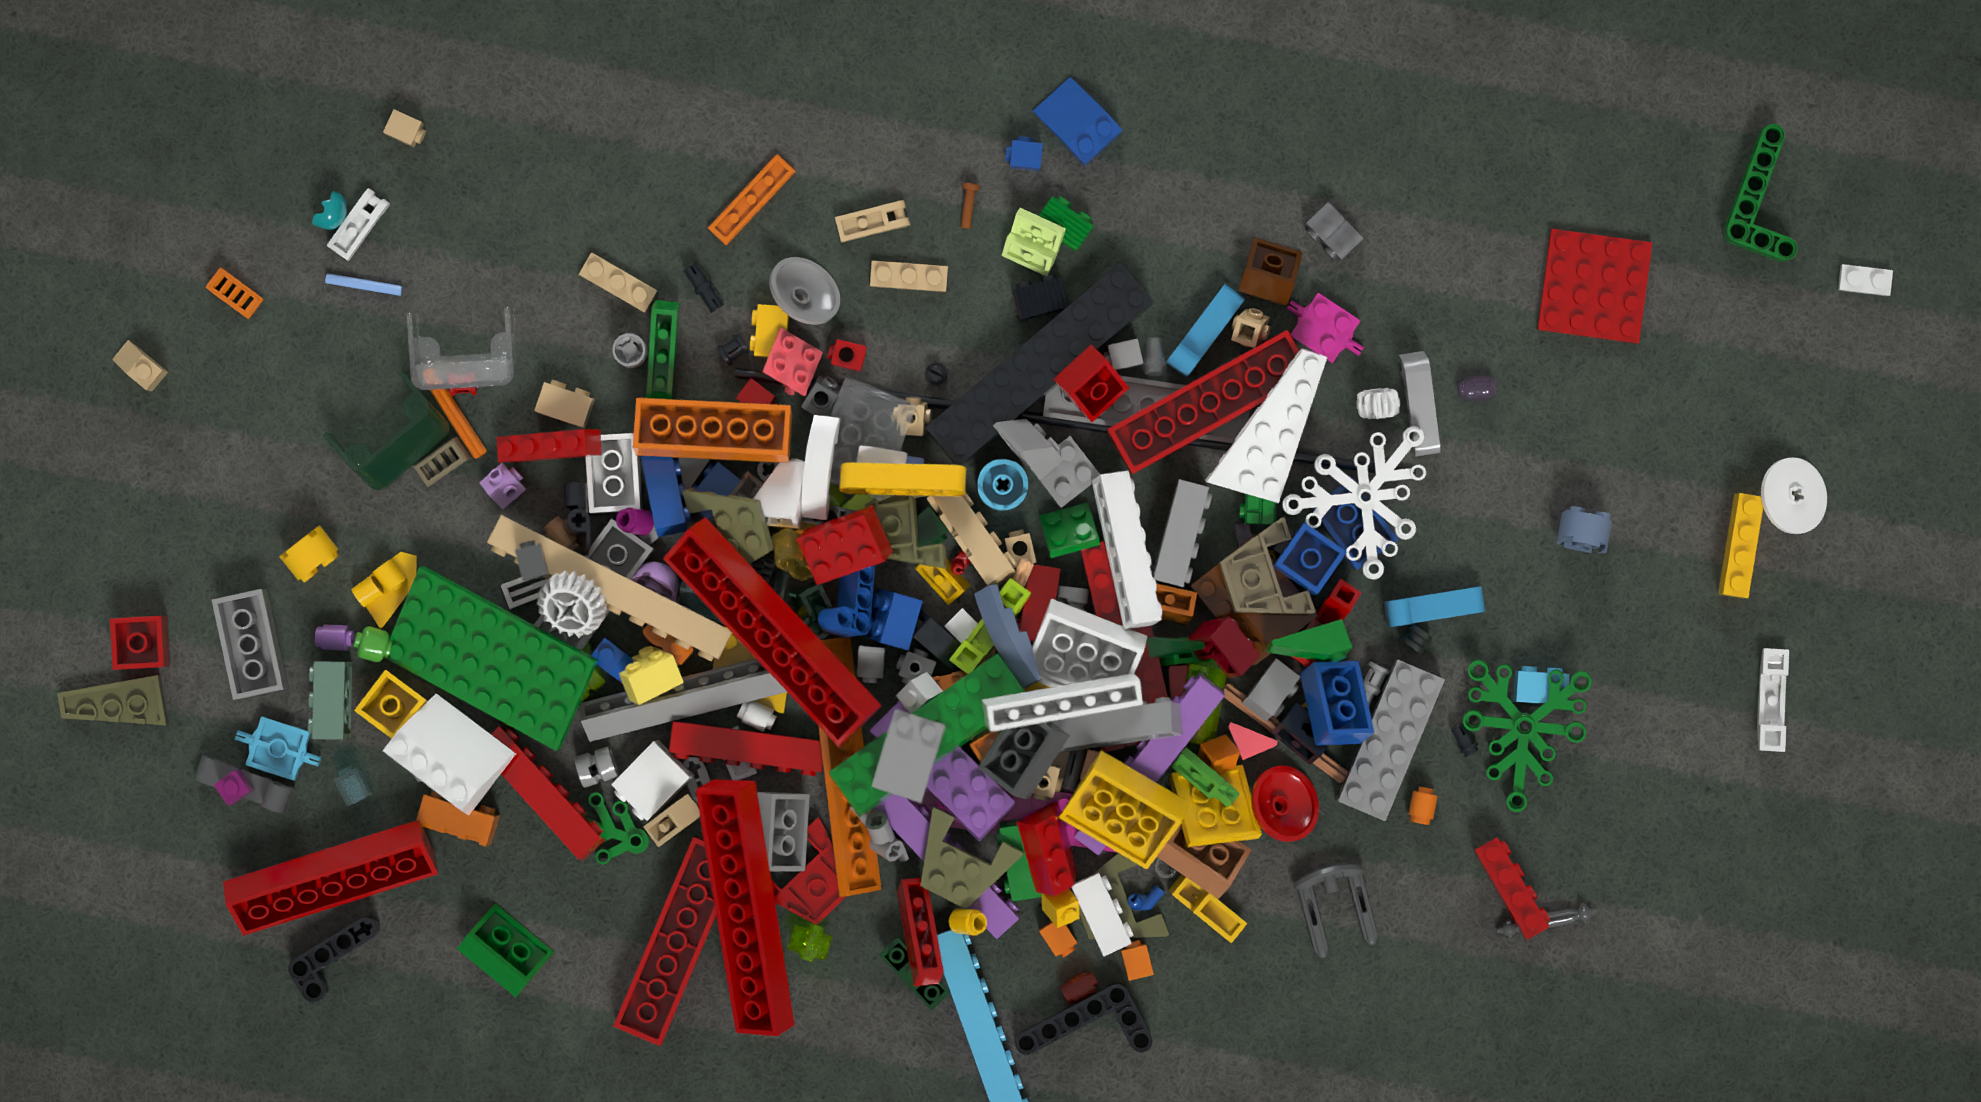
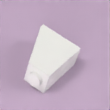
M791 459L789 463L780 462L753 498L760 500L767 526L800 529L802 520V482L805 464L802 460Z

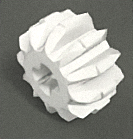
M1378 388L1364 390L1357 394V409L1362 418L1379 419L1393 417L1399 413L1400 398L1398 397V392L1394 389Z

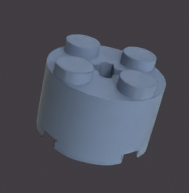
M1571 506L1570 510L1562 512L1556 544L1559 545L1564 542L1563 547L1587 553H1591L1592 548L1599 549L1598 553L1607 552L1612 527L1611 514L1599 511L1595 512V514L1585 513V508Z

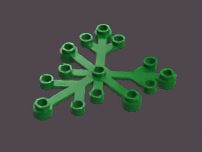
M1476 659L1470 663L1468 675L1475 681H1482L1489 691L1483 690L1479 686H1474L1468 693L1469 699L1475 703L1480 701L1498 702L1511 718L1484 716L1480 711L1472 709L1465 713L1463 725L1469 731H1477L1482 726L1511 729L1500 739H1494L1490 742L1489 751L1493 755L1502 754L1505 747L1518 738L1517 748L1497 764H1491L1487 768L1486 774L1489 779L1498 780L1505 770L1516 763L1513 791L1509 793L1506 802L1511 811L1520 812L1525 809L1528 802L1527 796L1523 792L1526 764L1538 777L1540 785L1549 786L1553 782L1552 772L1545 770L1528 750L1529 739L1539 750L1541 758L1545 761H1551L1555 758L1556 750L1552 745H1547L1538 732L1566 735L1567 739L1573 743L1583 741L1587 733L1586 726L1580 721H1572L1568 725L1538 721L1554 709L1569 710L1576 714L1585 712L1587 703L1583 698L1577 697L1574 700H1568V698L1575 692H1586L1589 690L1592 678L1586 671H1577L1573 674L1571 683L1560 691V684L1563 682L1564 675L1560 670L1554 669L1548 675V682L1550 683L1548 701L1532 714L1521 713L1507 696L1509 678L1512 675L1511 666L1501 664L1497 668V684L1489 674L1488 664L1484 660ZM1481 665L1484 671L1480 674L1476 673L1474 667ZM1507 668L1509 670V675L1502 676L1500 674V669ZM1554 673L1559 674L1561 677L1560 681H1552L1551 675ZM1578 677H1585L1587 682L1584 685L1578 684ZM1472 691H1480L1481 697L1474 698L1471 694ZM1575 702H1582L1584 708L1577 710L1574 707ZM1476 715L1479 721L1475 724L1471 723L1469 717ZM1522 721L1529 722L1530 727L1528 729L1521 728L1520 723ZM1573 727H1579L1581 729V733L1579 735H1574L1571 729ZM1499 743L1502 749L1494 751L1492 745ZM1545 749H1551L1553 755L1551 757H1546L1543 754V751ZM1490 769H1498L1499 775L1492 776L1489 772ZM1548 774L1550 781L1543 782L1541 775ZM1514 796H1520L1522 798V802L1520 804H1515L1512 798Z

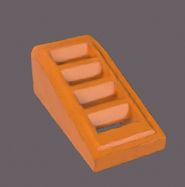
M221 267L205 287L247 319L251 318L264 300ZM226 277L228 280L220 290H217L216 287ZM233 283L237 285L228 297L225 296V293ZM241 290L245 291L237 303L233 302ZM252 296L254 299L245 310L241 308L247 299Z

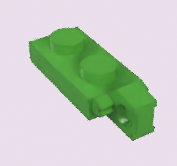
M1185 748L1172 764L1174 770L1209 799L1214 797L1228 808L1240 795L1232 785L1188 748Z

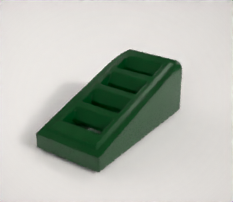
M1150 637L1146 640L1148 654L1151 658H1166L1200 650L1205 647L1204 642L1169 637Z

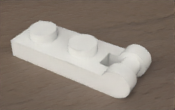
M368 188L326 246L349 261L390 203L385 199L380 200L375 196V192ZM368 204L375 208L371 214L364 210Z

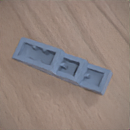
M989 585L975 593L974 596L989 635L1002 660L1021 687L1025 689L1040 681V674L1027 631L1019 632L1012 608L1004 609L998 586Z

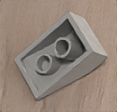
M895 709L872 787L922 803L946 730L945 725Z

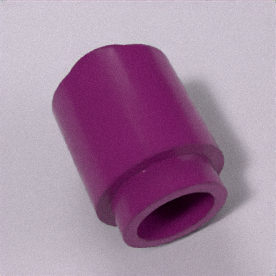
M628 507L622 509L616 518L617 526L625 533L645 536L652 531L654 526L653 515L648 510Z

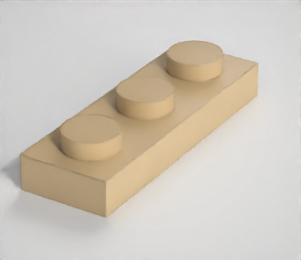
M592 252L579 273L580 276L646 313L658 292L656 289Z
M872 261L870 287L946 292L948 266Z

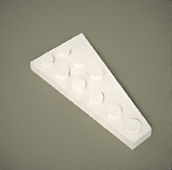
M1300 349L1283 372L1282 378L1270 390L1260 408H1257L1235 438V442L1228 452L1221 457L1220 463L1205 479L1206 482L1279 503L1327 359L1325 355Z

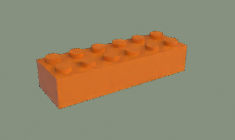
M636 398L633 450L635 455L789 463L792 426L791 405Z

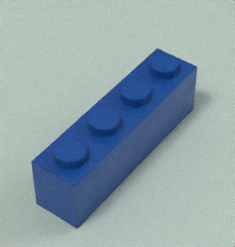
M641 456L657 536L662 537L686 532L688 530L686 522H691L689 510L687 507H683L682 499H684L682 491L685 490L684 484H678L677 475H681L679 460H674L673 457Z

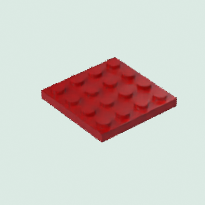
M1550 229L1537 330L1638 344L1653 242Z

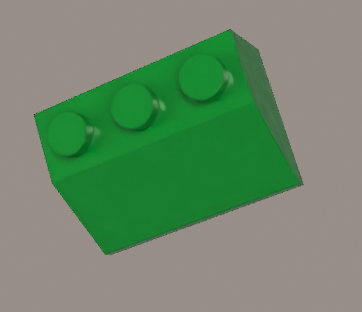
M496 903L467 934L457 950L515 998L554 953L553 950Z

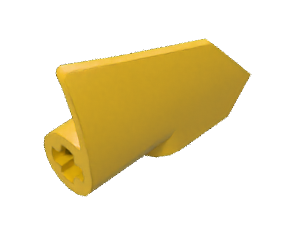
M405 552L398 553L351 589L360 604L367 608L379 628L386 624L410 591L417 573V556Z

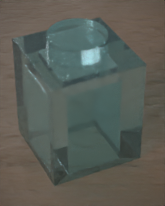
M350 765L338 771L339 777L333 779L347 807L373 795L360 767L353 769Z

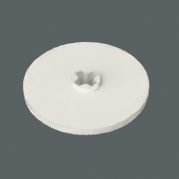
M1786 458L1774 463L1763 478L1761 486L1763 508L1770 521L1777 528L1786 533L1801 534L1811 531L1820 523L1826 511L1827 492L1824 481L1814 466L1803 459Z

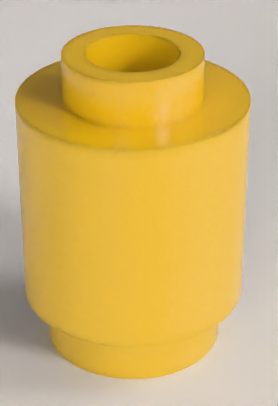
M956 908L950 915L949 925L954 933L975 936L986 929L987 918L979 910Z

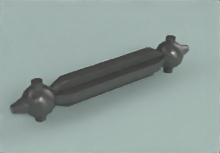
M1583 903L1577 910L1566 909L1547 913L1551 920L1547 923L1549 928L1570 924L1578 919L1582 920L1583 923H1587L1591 916L1597 913V909L1589 908ZM1506 919V922L1496 929L1497 933H1503L1508 938H1512L1516 931L1520 932L1516 924L1510 919Z

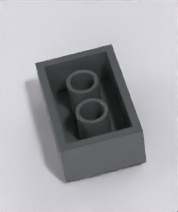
M1051 721L1002 729L978 769L1013 796L1029 800L1070 735Z

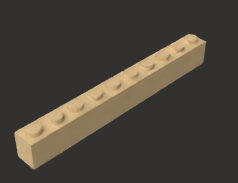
M502 515L500 516L487 542L492 545L491 551L502 557H505L506 553L516 557L515 550L520 549L519 544L535 540V544L540 543L542 545L549 575L543 576L544 578L549 579L556 573L561 574L564 571H567L569 575L575 571L579 577L585 574L586 580H594L593 585L601 587L599 594L606 595L604 602L607 603L608 610L618 615L623 611L631 615L629 618L631 622L643 627L644 623H647L654 627L653 633L663 638H666L668 634L676 638L675 644L687 650L692 646L700 650L699 656L711 662L713 658L719 660L732 635L729 629ZM517 557L514 560L516 564H518Z

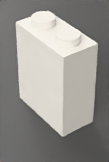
M657 740L653 741L611 785L616 789L614 793L623 802L627 800L634 807L632 812L639 819L643 820L645 818L646 821H649L682 790L694 775Z

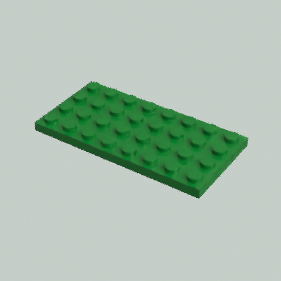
M425 566L419 567L390 637L392 646L387 658L389 661L555 751L561 749L598 662V659Z

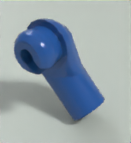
M1155 884L1148 894L1133 893L1129 895L1127 903L1133 910H1150L1165 892Z

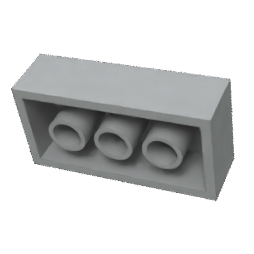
M1180 479L1177 481L1152 576L1155 581L1183 587L1184 583L1190 582L1193 568H1189L1190 559L1196 558L1199 543H1195L1197 533L1202 534L1206 521L1205 518H1201L1203 509H1209L1212 494L1208 493L1209 487Z
M258 589L212 599L233 700L289 689L267 589Z

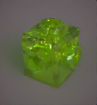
M810 923L809 927L795 924L787 949L799 953V958L806 961L814 962L815 958L826 960L833 936L825 933V928Z

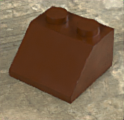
M1254 237L1238 291L1287 306L1296 281L1303 252Z

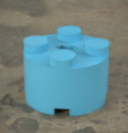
M1007 459L994 460L988 463L979 474L977 481L978 493L988 507L998 511L1011 510L1019 506L1025 499L1028 492V478L1024 469L1018 463ZM998 479L1002 481L1007 479L1010 482L1007 485L1008 491L1005 492L1003 489L998 491L996 489Z

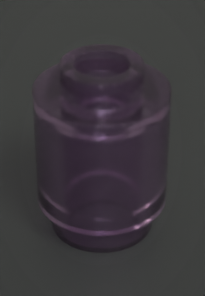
M1488 375L1462 377V382H1458V396L1463 397L1464 402L1490 400L1491 397H1496V381L1494 377H1488Z

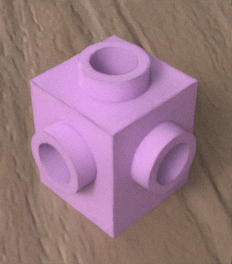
M503 463L493 469L479 482L487 494L502 509L506 508L526 490L520 482L523 479L520 473L514 467L509 470Z

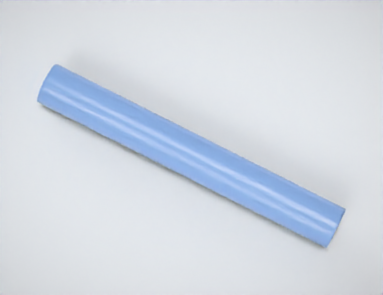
M329 273L326 274L325 279L327 284L401 296L403 286Z

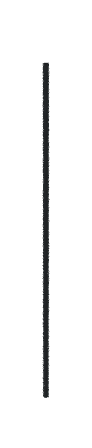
M736 368L735 378L747 380L752 378L754 381L784 385L762 371ZM812 379L808 389L811 388L816 379ZM837 383V386L840 387L839 393L894 402H906L907 397L921 398V403H928V407L947 409L956 402V400ZM1027 411L1019 418L1027 419L1029 422L1107 433V429L1112 427L1043 417V413ZM1197 439L1187 445L1228 451L1233 444ZM1296 451L1293 461L1314 464L1320 455ZM1333 457L1337 468L1357 471L1353 460ZM1322 460L1321 465L1330 467V462ZM1357 460L1359 465H1365L1366 463L1365 461ZM1369 462L1367 466L1368 472L1376 473L1375 463ZM1396 466V468H1395L1394 470L1410 469V468H1405V467H1398V466ZM1416 469L1413 471L1414 476H1416Z

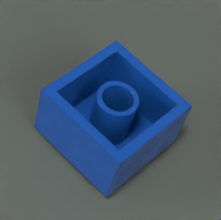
M1304 522L1280 554L1273 567L1305 590H1309L1315 596L1320 592L1347 552Z
M878 588L872 600L870 630L864 637L909 650L922 600Z

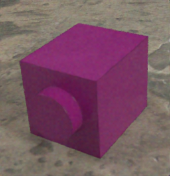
M241 769L234 770L214 784L228 806L234 805L255 790Z

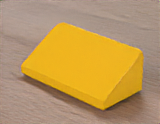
M947 558V568L944 569L918 564L915 569L948 606L971 586L962 575H956L952 572L951 562Z

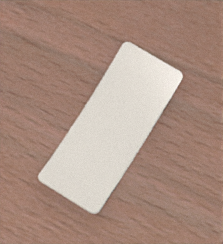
M859 446L857 463L906 464L907 453L877 447Z

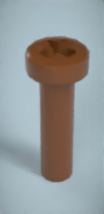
M962 184V189H965L961 228L971 229L975 191H979L980 188L978 184Z

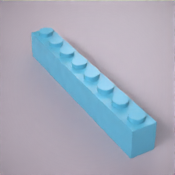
M951 929L937 933L944 969L943 973L989 1101L1029 1102L1027 1098L1022 1099L1019 1091L1023 1089L1019 1074L1014 1075L1011 1069V1065H1014L1015 1062L1011 1051H1005L1002 1041H1005L1006 1037L1002 1026L996 1027L993 1017L998 1015L993 1001L987 1002L985 993L989 992L984 977L981 979L978 977L976 969L980 968L976 954L971 955L967 945L972 944L969 935L957 934Z

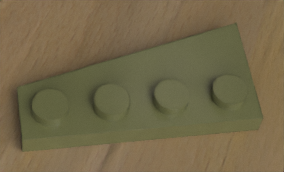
M160 675L57 693L61 718L168 725Z

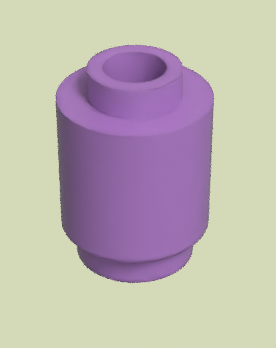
M324 624L323 627L318 626L316 628V647H321L323 650L348 651L349 646H353L354 631H350L348 625Z

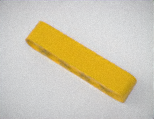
M843 463L840 468L839 491L847 494L965 495L966 468L960 465Z

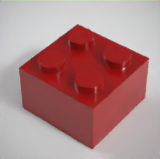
M1092 345L1085 349L1053 379L1075 407L1091 422L1096 420L1129 389L1128 385L1108 360Z
M167 616L110 619L113 670L170 667Z

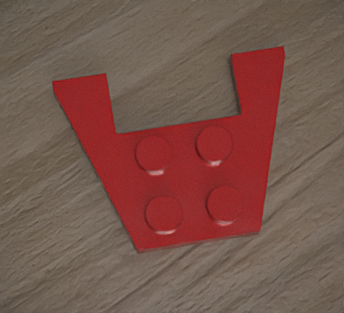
M819 817L808 826L807 840L819 851V854L805 866V871H800L783 889L771 879L775 903L816 925L845 898L839 896L833 844Z

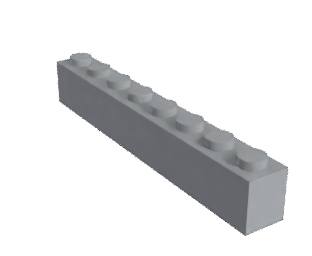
M752 659L682 677L684 683L640 705L630 701L626 692L580 703V717L587 737L591 742L787 691L757 659Z

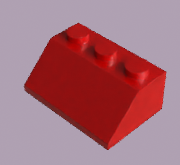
M1053 802L1017 821L1035 891L1056 896L1073 887L1077 876V868L1065 824L1059 818L1061 814L1059 802Z

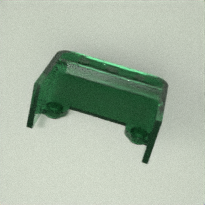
M400 370L397 373L413 391L403 404L404 413L411 422L373 454L364 445L353 444L345 449L333 434L326 432L322 435L343 461L374 490H384L450 434L451 427L449 421L404 370Z

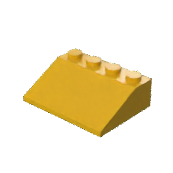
M1100 751L1059 818L1143 868L1148 869L1182 823L1190 802L1105 752Z

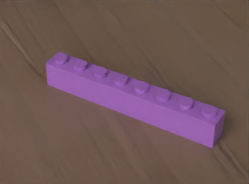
M1200 672L1196 677L1192 675L1183 687L1186 690L1181 697L1176 695L1172 702L1180 704L1183 735L1139 741L1136 746L1138 749L1133 757L1129 755L1123 764L1154 782L1159 780L1225 696L1223 689ZM1075 828L1074 837L1097 855L1106 847V845Z
M893 794L874 808L886 814L891 827L924 861L932 814L924 805L919 807L915 801ZM947 831L943 840L966 851L960 843L954 844L948 838L950 833ZM994 882L968 909L982 912L987 918L986 929L998 939L1019 920L1018 910L1020 908L1011 898L1006 900L1000 893L1002 892L1001 887Z

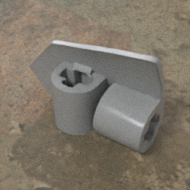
M873 808L859 818L871 837L869 845L874 852L888 861L898 859L900 862L909 859L903 843L895 837L885 813Z

